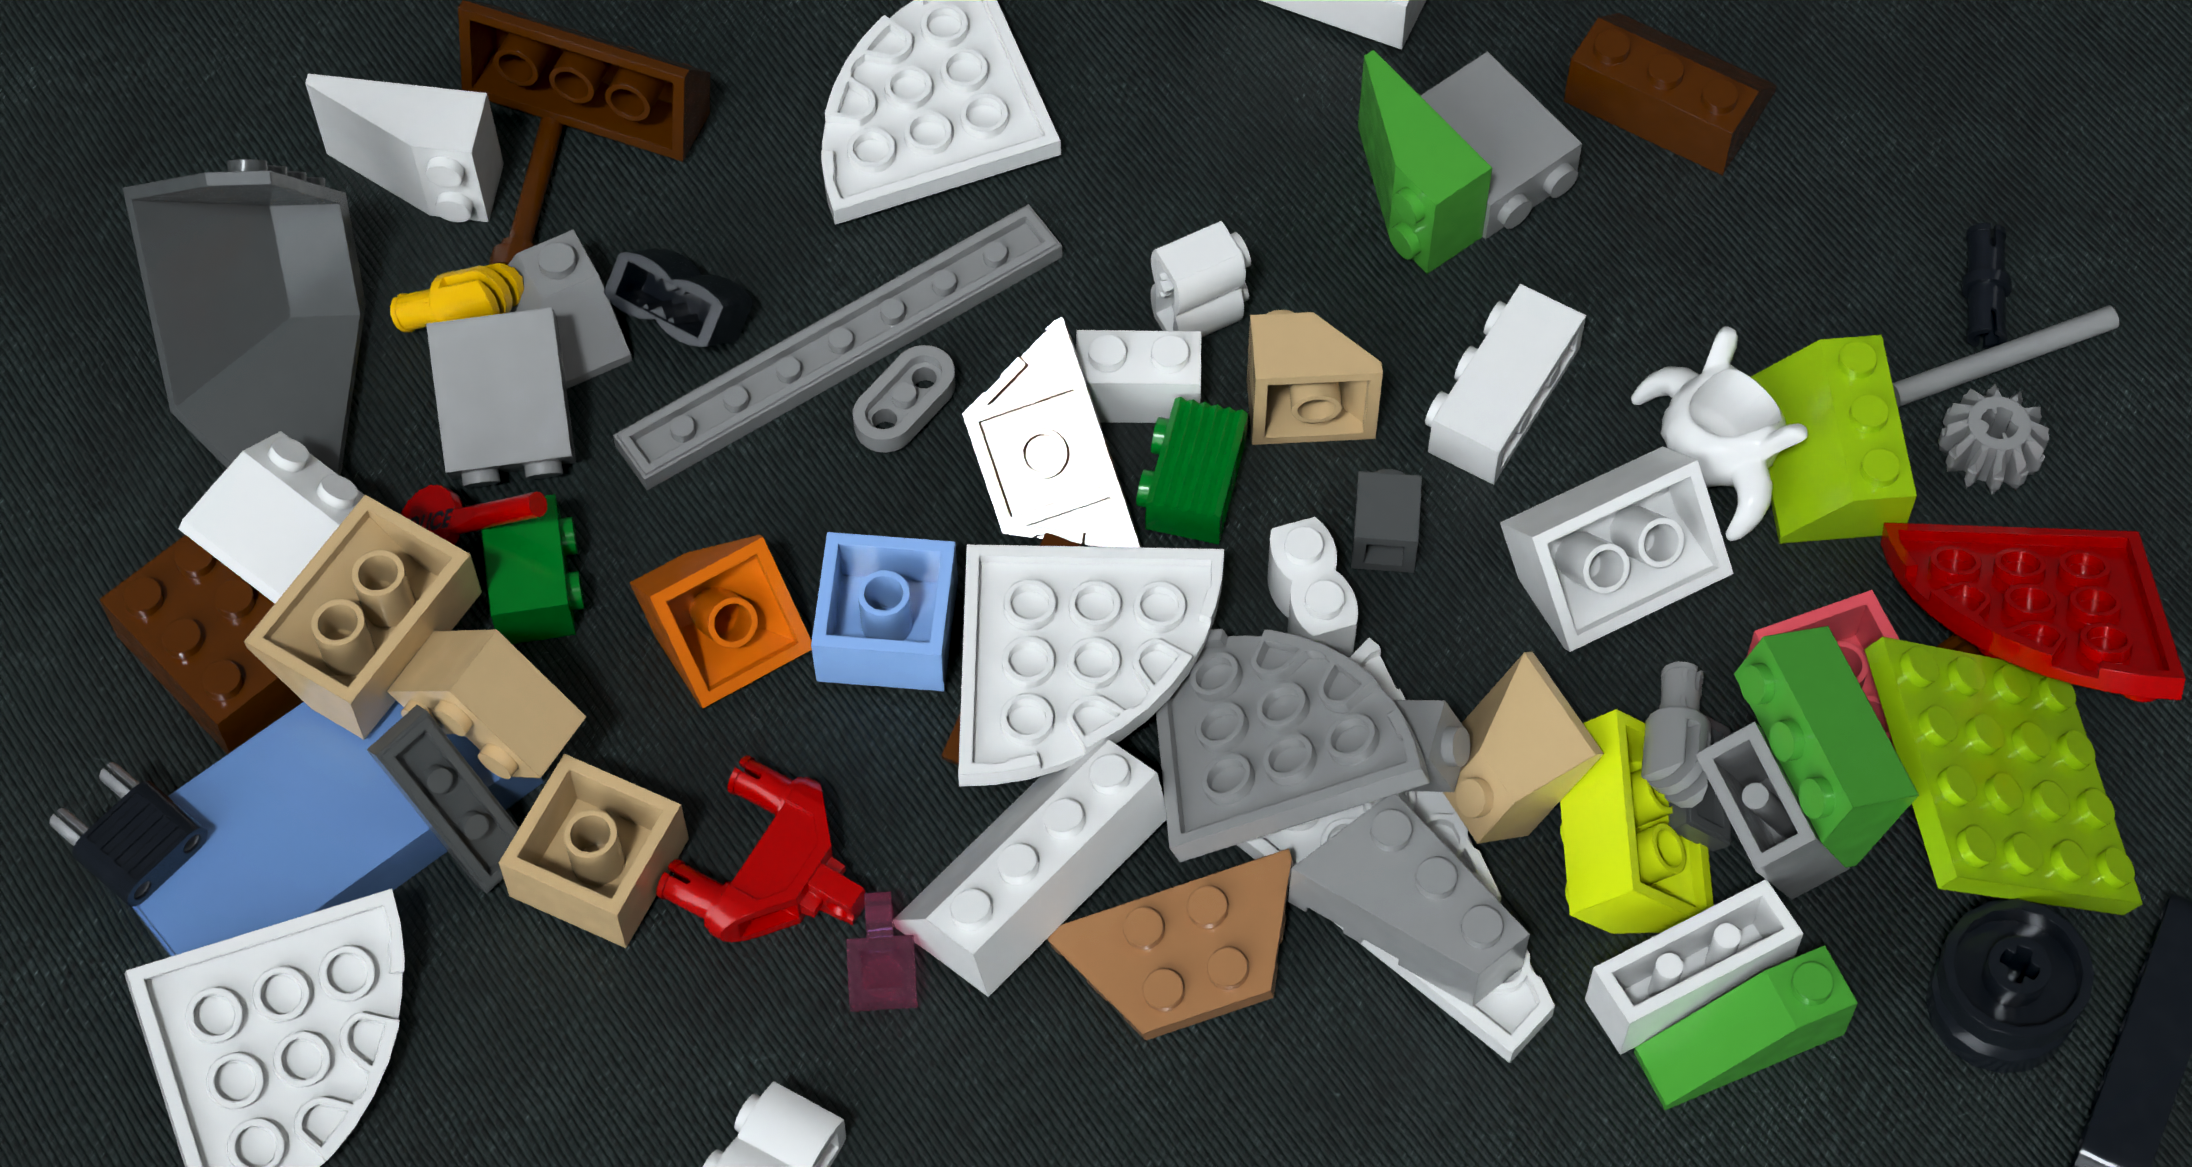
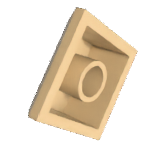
M1274 310L1267 314L1250 315L1247 393L1252 445L1376 439L1383 377L1382 362L1314 312L1294 313L1289 310Z

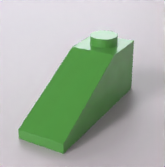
M1824 945L1764 970L1638 1045L1634 1049V1054L1666 1111L1845 1035L1858 1002Z

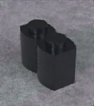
M663 248L619 253L604 290L606 297L612 304L624 313L640 319H655L660 327L672 338L696 347L737 341L753 304V300L748 293L733 281L717 275H702L689 259L677 252Z

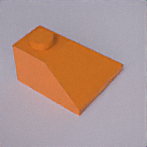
M761 535L684 553L629 582L657 641L702 708L711 705L812 650L810 636L765 539Z

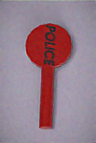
M429 485L419 490L408 500L400 514L455 545L460 534L544 516L547 511V501L542 493L536 491L463 507L460 497L451 489L442 485Z

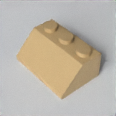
M364 495L245 639L244 643L263 664L312 710L365 740L396 701L387 690L433 631H452L482 593L471 554L371 497Z

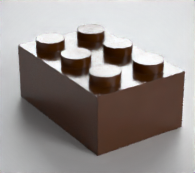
M184 535L99 599L116 636L227 754L304 702L263 664L244 643L245 639L275 603L187 535Z

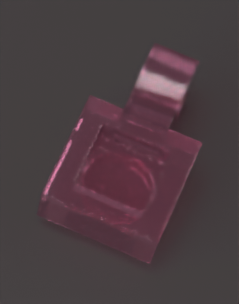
M891 892L864 893L866 938L846 939L850 1011L918 1007L914 935L894 936Z

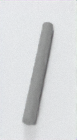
M2111 305L1894 382L1892 384L1897 406L1909 404L2117 329L2119 327L2118 314Z

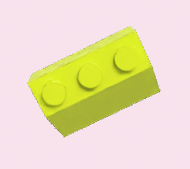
M1618 709L1584 722V726L1604 754L1560 801L1562 819L1560 835L1564 844L1567 879L1565 896L1569 905V915L1611 934L1662 933L1714 906L1708 847L1700 843L1696 844L1678 835L1669 826V814L1673 813L1672 806L1669 807V802L1665 799L1664 794L1658 793L1646 779L1641 777L1646 723Z

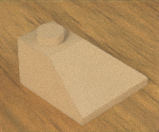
M1533 651L1524 652L1462 722V725L1470 734L1469 759L1460 769L1455 791L1443 792V794L1477 844L1528 836L1604 754Z

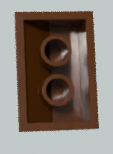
M1621 13L1598 17L1572 56L1564 102L1723 176L1774 95L1777 85Z

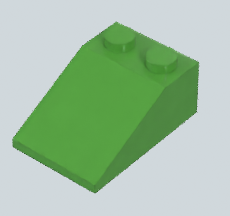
M1374 50L1364 55L1358 130L1390 241L1403 258H1412L1428 274L1482 238L1492 167Z

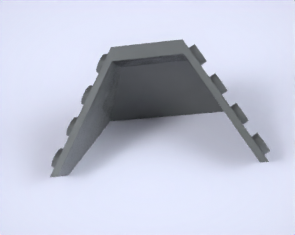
M255 159L228 160L227 172H204L123 187L170 412L226 468L231 465L243 450L281 431L289 438L303 444L310 454L341 476L366 308L346 193L325 187V178L307 177L306 172L287 171L286 166L267 165L266 160Z

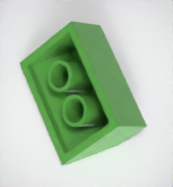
M1829 626L1764 636L1736 670L1734 676L1740 685L1744 699L1750 704L1769 741L1773 755L1779 760L1799 799L1802 811L1809 818L1821 843L1845 868L1856 866L1914 802L1919 794Z

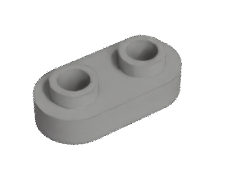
M930 345L914 346L901 353L858 398L854 405V430L860 443L872 451L883 453L893 452L906 446L949 401L954 393L956 385L955 368L950 356L940 348ZM924 380L934 383L929 388L915 386L918 382ZM882 422H891L895 425L888 429L876 428Z

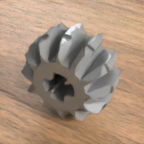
M1994 384L1987 390L1984 397L1970 388L1968 393L1963 395L1960 404L1953 403L1952 407L1948 408L1943 420L1944 428L1938 439L1939 451L1948 454L1945 461L1947 472H1966L1964 478L1966 488L1980 480L1986 482L1991 495L2000 489L2002 482L2017 490L2020 485L2025 483L2027 475H2034L2041 468L2045 458L2043 453L2049 441V428L2039 424L2042 418L2041 407L2024 408L2021 406L2023 402L2021 391L2012 395L2011 398L2002 397L1996 384Z

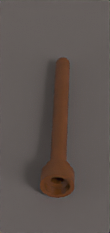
M541 117L509 237L504 238L501 244L493 248L488 265L495 263L508 265L517 253L534 246L532 244L564 127V124L559 123L553 118Z

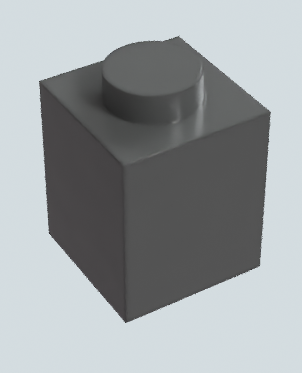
M1381 469L1375 472L1358 471L1351 568L1414 573L1419 539L1422 476L1405 475L1403 472L1394 469Z

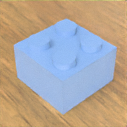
M827 532L811 642L816 682L931 691L945 690L958 584L956 545L954 541Z

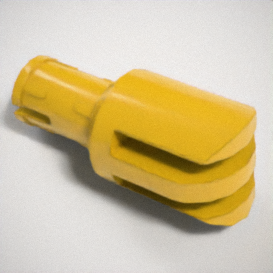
M503 263L445 272L436 276L431 283L430 289L412 293H400L397 295L398 297H394L390 305V315L393 323L400 331L409 333L415 331V329L426 327V323L509 313L512 307L517 306L521 300L524 291L523 279L515 268Z

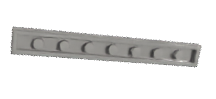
M1028 204L613 435L615 447L645 489L649 490L1062 258V245Z

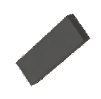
M416 705L374 742L367 751L473 883L487 894L503 879L499 861L519 830V827L427 710Z

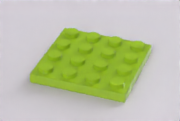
M1883 636L1864 649L1895 751L1919 794L1912 803L1938 889L2005 899H2020L2033 903L2125 915L2143 904L2134 879V866L2126 855L2114 819L2115 810L2112 802L2106 795L2095 762V750L2087 738L2076 705V693L2070 683L2040 675L2003 659Z

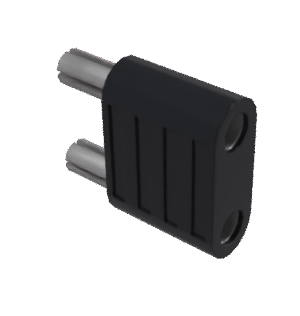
M111 762L107 764L110 773L103 768L99 779L116 793L121 800L90 828L67 808L58 809L57 813L61 819L53 814L49 824L74 846L72 855L78 862L126 904L133 907L148 899L202 847L208 833L207 829L151 781L139 783L116 762Z

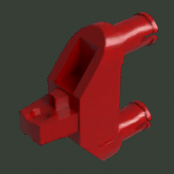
M745 755L739 761V766L745 768V770L742 772L740 769L734 768L729 778L727 791L774 814L775 818L733 881L722 884L691 868L684 861L677 858L668 865V870L674 872L673 877L663 872L656 889V895L704 919V926L708 929V932L725 942L747 941L800 924L806 915L815 918L819 910L853 926L867 904L865 899L866 892L862 886L843 876L846 871L845 865L833 858L821 783L808 776H800L792 780L756 761L754 757Z

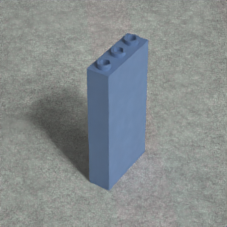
M397 700L365 740L312 710L303 702L168 795L170 799L207 829L208 833L202 847L148 899L132 907L170 956L391 888L395 890L448 852L367 751L374 742L402 718L401 710L404 707ZM446 734L505 810L543 783L542 777H511L510 779H504L495 775L479 761L478 754L480 750L467 737Z

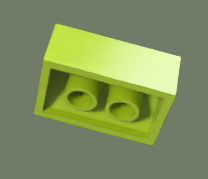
M1882 335L1820 339L1751 376V378L1765 388L1780 407L1785 417L1786 425L1800 423L1808 429V437L1805 440L1779 452L1773 465L1768 468L1773 484L1771 505L1779 544L1882 536L1884 522L1908 523L1917 494Z

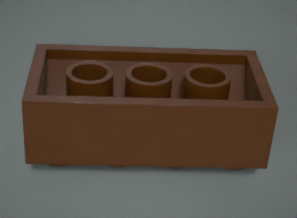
M462 0L458 7L461 84L464 91L487 93L488 99L491 102L542 118L550 117L561 124L682 162L710 114L711 72L489 3Z

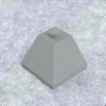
M574 229L523 250L513 257L508 266L515 268L522 276L524 291L518 305L512 307L509 313L553 308L558 320L567 389L632 361L630 351L609 299L604 293L605 289L600 277Z

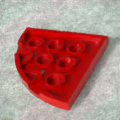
M1884 522L1881 546L1886 561L1897 581L1910 597L1931 617L1954 634L1975 645L1985 656L2003 659L2040 675L2070 684L2123 694L2128 699L2137 702H2151L2156 699H2182L2186 678L2139 531Z

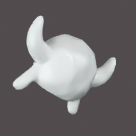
M1724 326L1719 330L1714 339L1701 374L1687 367L1667 366L1651 373L1644 379L1632 394L1631 401L1634 405H1642L1658 397L1670 396L1672 398L1669 407L1664 412L1660 434L1668 449L1698 459L1707 488L1734 486L1737 492V507L1725 534L1729 541H1735L1750 533L1761 522L1771 505L1773 484L1768 468L1773 465L1779 452L1805 440L1808 437V429L1800 423L1786 425L1785 417L1780 407L1765 388L1756 380L1731 365V360L1737 348L1738 336L1735 329Z

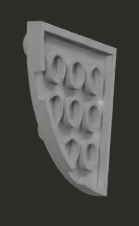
M1211 629L1205 646L1190 673L1171 698L1156 712L1169 848L1179 862L1430 783L1424 756L1411 727L1395 702L1379 686L1376 679L1349 657L1324 644L1298 635L1264 630L1262 636H1227L1223 629Z

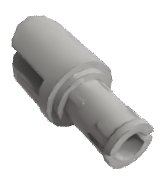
M1678 661L1666 665L1661 671V703L1659 709L1651 713L1646 720L1641 777L1646 779L1658 793L1664 794L1668 802L1680 808H1693L1703 800L1708 788V778L1695 754L1711 746V723L1705 715L1700 713V699L1704 681L1703 671H1698V666L1695 664Z

